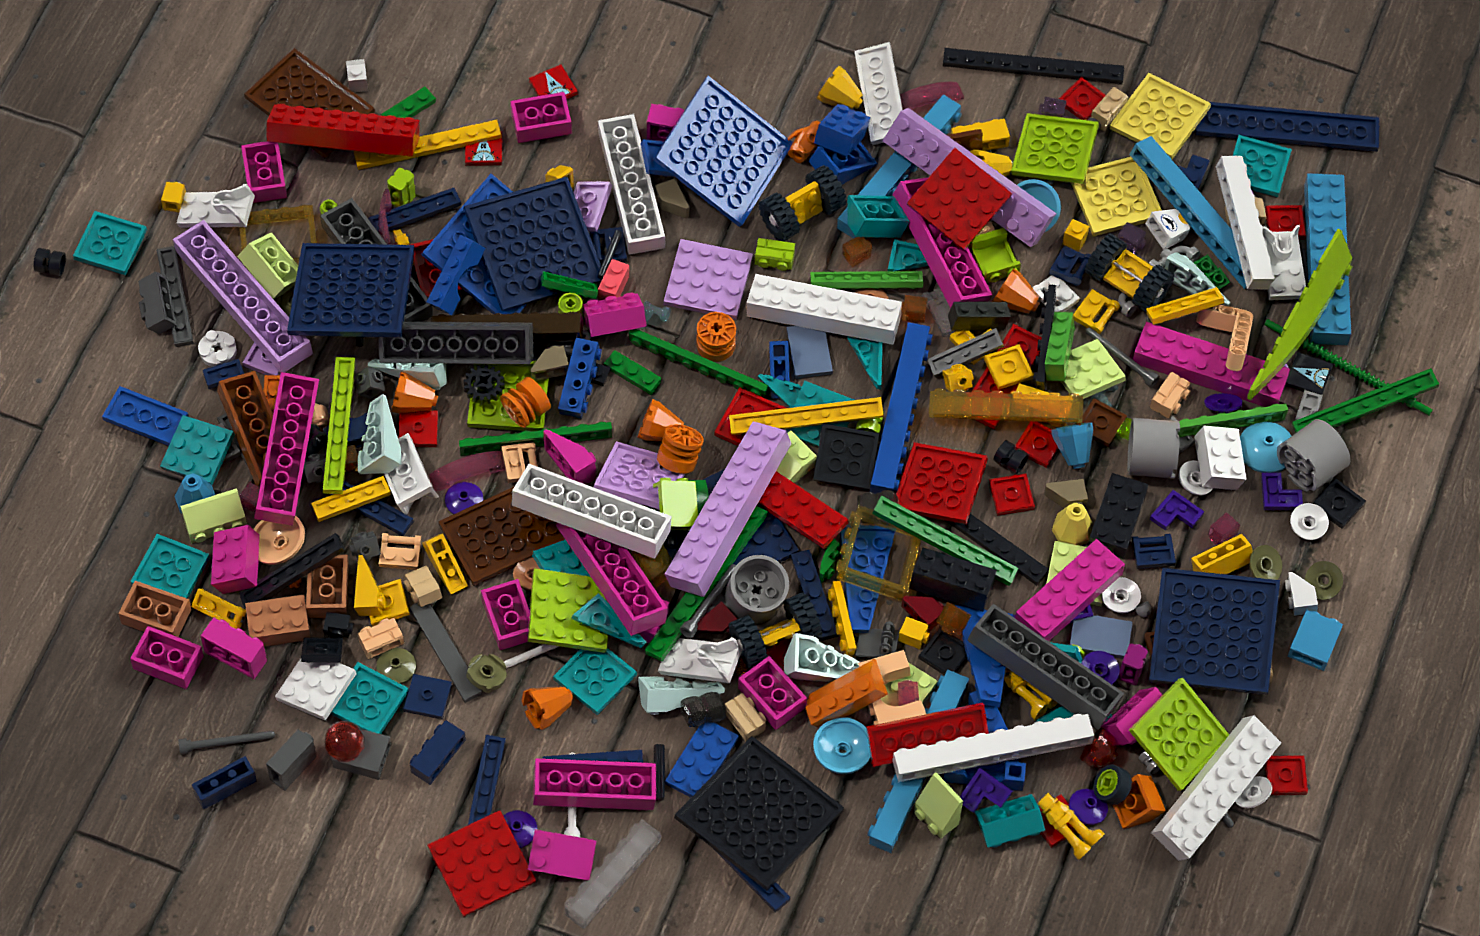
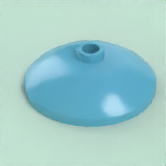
M1036 179L1025 180L1017 184V186L1057 213L1046 231L1050 230L1056 224L1061 211L1060 198L1055 189L1048 183Z
M1260 422L1250 425L1240 436L1244 463L1251 469L1261 473H1277L1286 468L1284 463H1279L1277 457V447L1292 435L1284 427L1273 422Z
M845 717L835 718L824 723L816 732L813 743L814 753L819 763L827 770L838 774H850L862 769L869 762L871 754L867 730L857 720ZM844 749L846 752L840 753L839 750Z

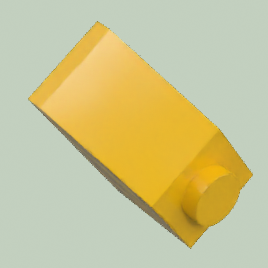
M559 165L556 168L550 169L545 174L546 182L568 177L572 190H574L573 169L571 167Z

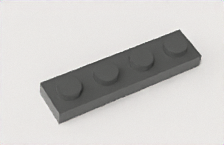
M995 328L927 360L936 378L943 375V370L950 369L955 364L965 365L1004 347L998 330Z

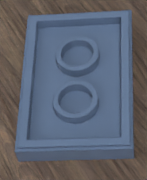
M799 326L787 327L786 331L795 379L833 374L826 332Z
M1096 615L1074 620L1070 645H1078L1086 653L1104 651L1113 657L1124 659L1130 644L1132 622Z

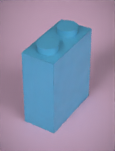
M1306 610L1287 657L1325 671L1343 624L1339 623L1336 619L1321 616L1316 611Z

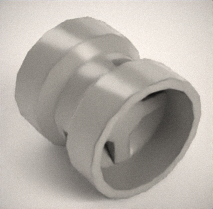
M1146 751L1140 754L1139 760L1147 766L1146 770L1150 775L1161 770Z

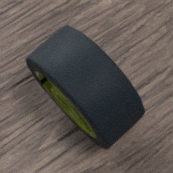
M1113 764L1103 767L1097 773L1094 780V794L1098 799L1111 805L1123 802L1131 790V775L1127 770Z

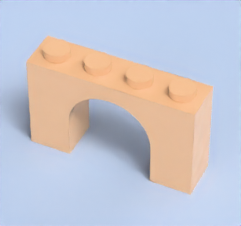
M904 650L874 658L877 661L884 684L910 676V666ZM873 659L858 663V665L860 667ZM879 699L868 705L870 716L874 715L876 721H873L874 725L926 714L921 700L902 706H890Z

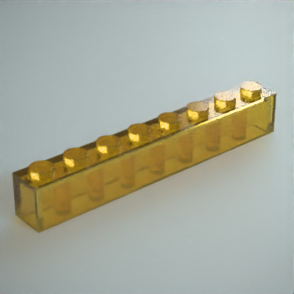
M938 388L930 391L929 417L1082 423L1083 396H1079L1076 393H1070L1068 396H1060V393L1041 395L1040 392H1030L1029 395L1022 394L1019 391H1012L1011 394H1003L1002 391L984 393L982 390L965 392L962 389L946 392L945 389Z

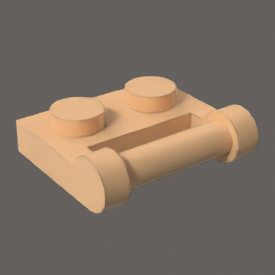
M535 443L502 446L501 450L508 483L518 482L525 471L522 452L528 453L529 463L538 467Z
M382 533L379 567L418 569L422 536H392L389 533ZM388 543L414 545V549L388 547Z

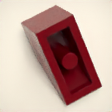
M904 596L902 598L901 607L913 619L928 624L927 632L931 631L945 619L946 610L944 605L939 601L937 602L933 597Z
M721 601L699 621L696 633H730L729 623L737 620V618Z

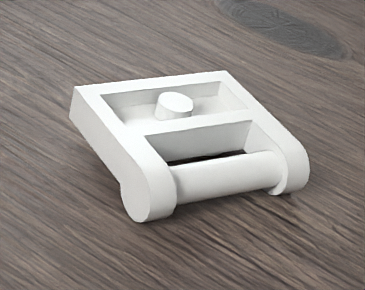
M1052 275L1039 285L1032 287L1038 294L1039 300L1046 306V303L1043 302L1044 293L1042 291L1048 292L1049 284L1056 285L1055 302L1059 306L1056 307L1055 305L1054 312H1065L1078 303L1080 299L1062 279Z

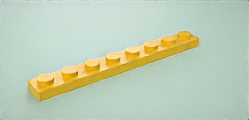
M493 120L420 136L413 157L354 151L357 168L361 170L461 148L469 144L501 138L498 121Z
M881 397L729 415L731 435L746 434L753 421L779 429H790L884 417Z

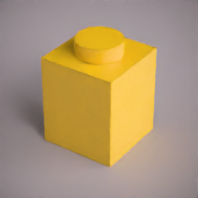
M166 182L161 198L163 210L180 213L186 192L184 184Z
M1072 219L1064 232L1062 244L1079 252L1087 239L1089 226Z
M906 616L899 632L898 641L920 649L923 643H927L930 633L927 632L928 624Z

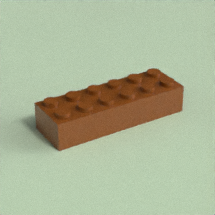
M255 371L219 381L217 392L257 490H259L273 413Z

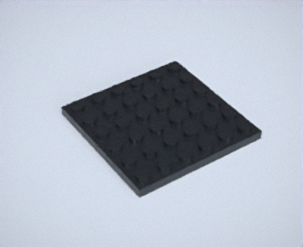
M751 736L682 806L674 818L768 891L844 811V807Z

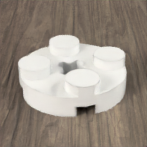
M208 331L198 345L202 361L210 367L233 361L237 353L234 337L223 331ZM220 346L222 350L214 352V347Z

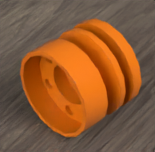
M722 312L707 313L701 317L697 324L696 347L698 353L713 362L724 361L731 357L736 345V325L734 320Z
M531 377L524 378L516 384V389L511 388L508 390V393L505 392L500 396L501 403L507 414L522 428L528 426L529 422L532 423L535 420V415L540 417L551 408L546 393Z
M681 424L669 425L665 429L662 444L659 447L657 454L658 463L672 472L682 474L692 472L696 467L698 454L701 452L704 442L703 436L689 426Z

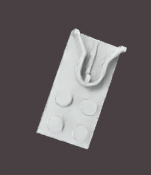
M247 184L232 190H222L219 192H185L176 224L179 227H193L204 220L210 227H246L255 195Z
M1296 225L1293 231L1271 232L1267 227H1263V237L1267 242L1266 249L1271 257L1272 271L1275 273V280L1267 289L1269 300L1300 299L1306 286L1298 238L1300 225Z
M408 433L398 438L401 447V465L389 473H384L398 507L406 515L413 501L424 495L433 498L439 497L431 485L413 440Z
M733 637L718 643L679 638L663 662H661L658 672L661 675L730 683L742 648Z

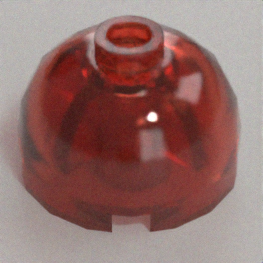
M339 721L332 724L325 734V749L328 755L340 762H349L356 759L365 747V739L360 727L350 721Z
M1100 727L1094 733L1092 744L1086 745L1082 751L1081 761L1096 768L1103 767L1108 762L1112 764L1118 755L1115 752L1117 749L1115 737L1109 731Z

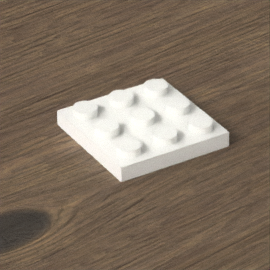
M300 658L275 698L277 701L326 721L357 673L355 669L340 663L301 662Z

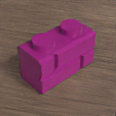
M1129 644L1118 677L1121 681L1137 685L1148 653L1142 645Z

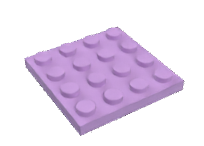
M680 239L664 298V305L705 314L722 312L737 320L753 253Z
M616 441L594 484V488L640 505L660 510L658 488H653V484L658 482L660 478L666 477L671 478V481H676V479L684 478L685 474L672 472L662 467L657 461L658 453Z

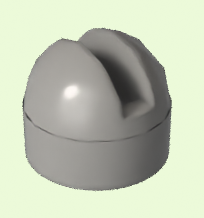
M1149 601L1143 602L1135 608L1136 613L1140 617L1145 618L1151 614L1152 609Z

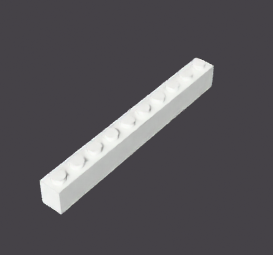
M1075 714L1071 718H1055L1045 723L1039 721L1030 726L1024 727L1019 725L1010 730L999 729L989 734L979 733L974 737H959L954 741H939L929 746L923 744L913 749L902 748L894 752L893 764L898 782L932 776L934 773L942 774L1092 744L1094 733L1088 714Z

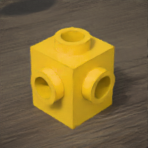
M955 364L950 369L942 371L945 387L951 393H962L967 391L968 388L973 387V373L965 365Z

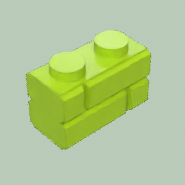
M398 168L394 172V176L392 175L387 180L389 201L396 207L408 204L416 197L413 173L409 170Z
M758 238L755 264L762 268L776 267L781 271L792 270L795 243Z

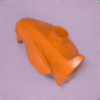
M813 121L809 126L795 130L788 137V141L795 137L787 153L794 161L798 163L804 162L820 146L814 143L820 121Z

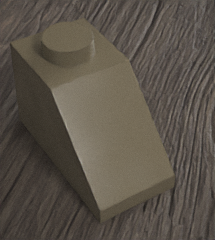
M676 179L654 186L655 199L661 210L683 218L689 217V206Z
M564 345L552 346L543 351L531 368V378L538 381L567 375L569 364Z
M1084 479L1046 483L1045 496L1061 507L1066 508L1068 505L1078 503L1086 508L1088 497Z

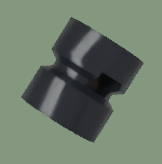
M38 248L34 257V271L40 273H47L49 271L51 275L62 276L66 265V253L60 251H53L51 253L49 249Z
M1005 440L996 451L993 461L1001 466L1006 465L1007 470L1017 475L1025 466L1029 454L1021 448L1016 449V445Z

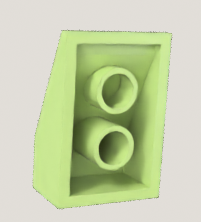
M789 431L787 434L792 444L776 471L795 483L815 468L817 456L792 431Z
M934 773L915 802V815L919 820H924L932 834H937L942 839L959 825L963 800L937 773Z

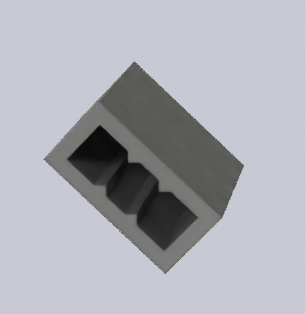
M344 725L343 730L339 731L337 735V747L332 749L330 755L333 768L379 780L391 747L390 736Z
M299 729L266 763L269 779L284 791L316 758L313 737L307 732H301Z

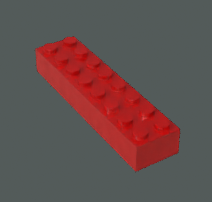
M274 104L267 120V141L413 157L419 141L420 120L411 117L398 118L392 115L379 116L374 113L360 114L358 112H341L340 110H323L322 108L313 109L303 106L294 107L285 104Z

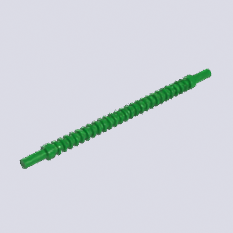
M1267 319L1264 325L1281 336L1283 327ZM1309 339L1304 340L1301 344L1303 346L1302 349L1307 348L1308 352L1312 351V354L1316 353L1317 357L1321 356L1322 360L1325 358L1326 362L1330 361L1332 364H1336L1335 367L1339 366L1340 370L1345 369V372L1349 371L1350 375L1354 374L1355 378L1359 377V380L1363 379L1364 383L1372 384L1373 388L1389 385V383L1385 384L1384 380L1380 381V378L1376 379L1375 375L1371 376L1370 372L1367 374L1366 370L1361 371V367L1356 368V365L1352 366L1351 362L1347 363L1346 359L1343 361L1342 357H1337V354L1329 353L1328 349L1323 350V347H1318L1319 344L1314 345V342H1309ZM1415 397L1401 402L1402 404L1405 402L1407 407H1414L1428 416L1433 411V409L1416 401L1417 398Z

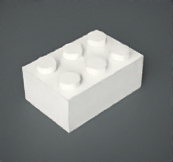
M1203 426L1194 436L1202 487L1237 490L1246 481L1239 429Z

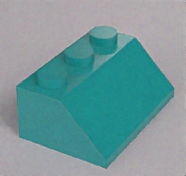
M849 195L847 198L848 225L855 237L901 238L910 222L894 196Z
M1032 794L1006 801L1002 808L993 805L975 811L987 848L998 847L1002 843L1018 841L1021 837L1035 836L1045 831L1040 808Z

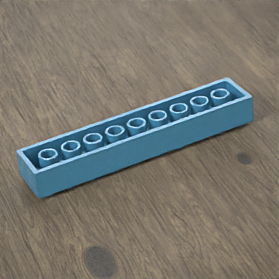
M1307 173L1304 184L1309 280L1313 271H1316L1319 265L1318 262L1337 229L1342 230L1347 243L1344 175ZM1344 276L1343 279L1345 281L1342 288L1336 290L1323 314L1311 330L1310 342L1313 341L1314 344L1348 345L1351 336L1349 276Z

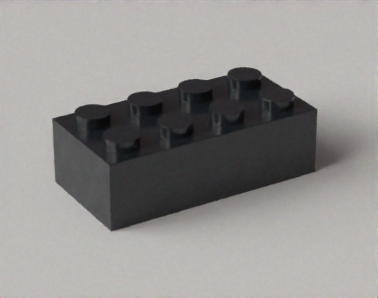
M1111 474L1088 546L1097 539L1115 556L1125 559L1149 484L1118 474Z
M923 547L912 572L909 589L983 612L992 591L997 570Z

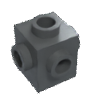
M366 367L355 375L358 395L374 399L385 391L382 371Z
M312 454L308 456V459H305L303 472L308 483L324 481L326 459L323 454Z
M373 531L368 533L360 532L351 538L352 544L349 545L352 556H356L357 559L359 555H363L365 560L369 561L374 556L381 554Z

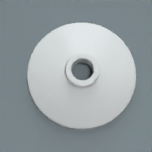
M1188 461L1181 466L1179 480L1188 492L1194 495H1206L1213 489L1202 487L1198 461Z
M1305 503L1294 509L1290 517V524L1293 531L1299 537L1306 540H1316L1326 533L1329 520L1326 512L1321 507L1312 503ZM1305 522H1309L1311 526L1305 525Z
M1119 577L1102 593V600L1110 610L1117 613H1127L1139 605L1141 592L1135 582L1128 578Z
M1254 777L1236 799V804L1243 808H1253L1261 805L1271 795V782L1265 777Z

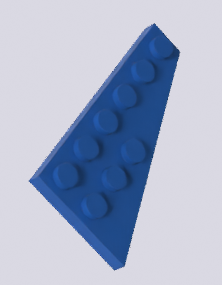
M847 525L839 533L846 606L853 633H868L870 630L896 526Z
M955 605V614L958 617V625L963 635L962 639L968 661L971 665V673L974 676L979 702L984 705L1000 707L1006 667L967 641L974 626L988 610L984 609L982 612L966 606Z

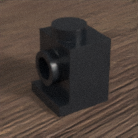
M327 612L323 627L324 638H329V635L335 638H348L349 634H353L354 623H351L350 615Z

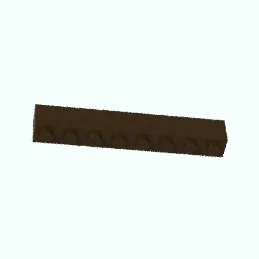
M577 312L495 313L487 315L481 313L475 315L439 314L431 316V322L533 323V343L575 342L576 338L582 339L583 319L581 313Z

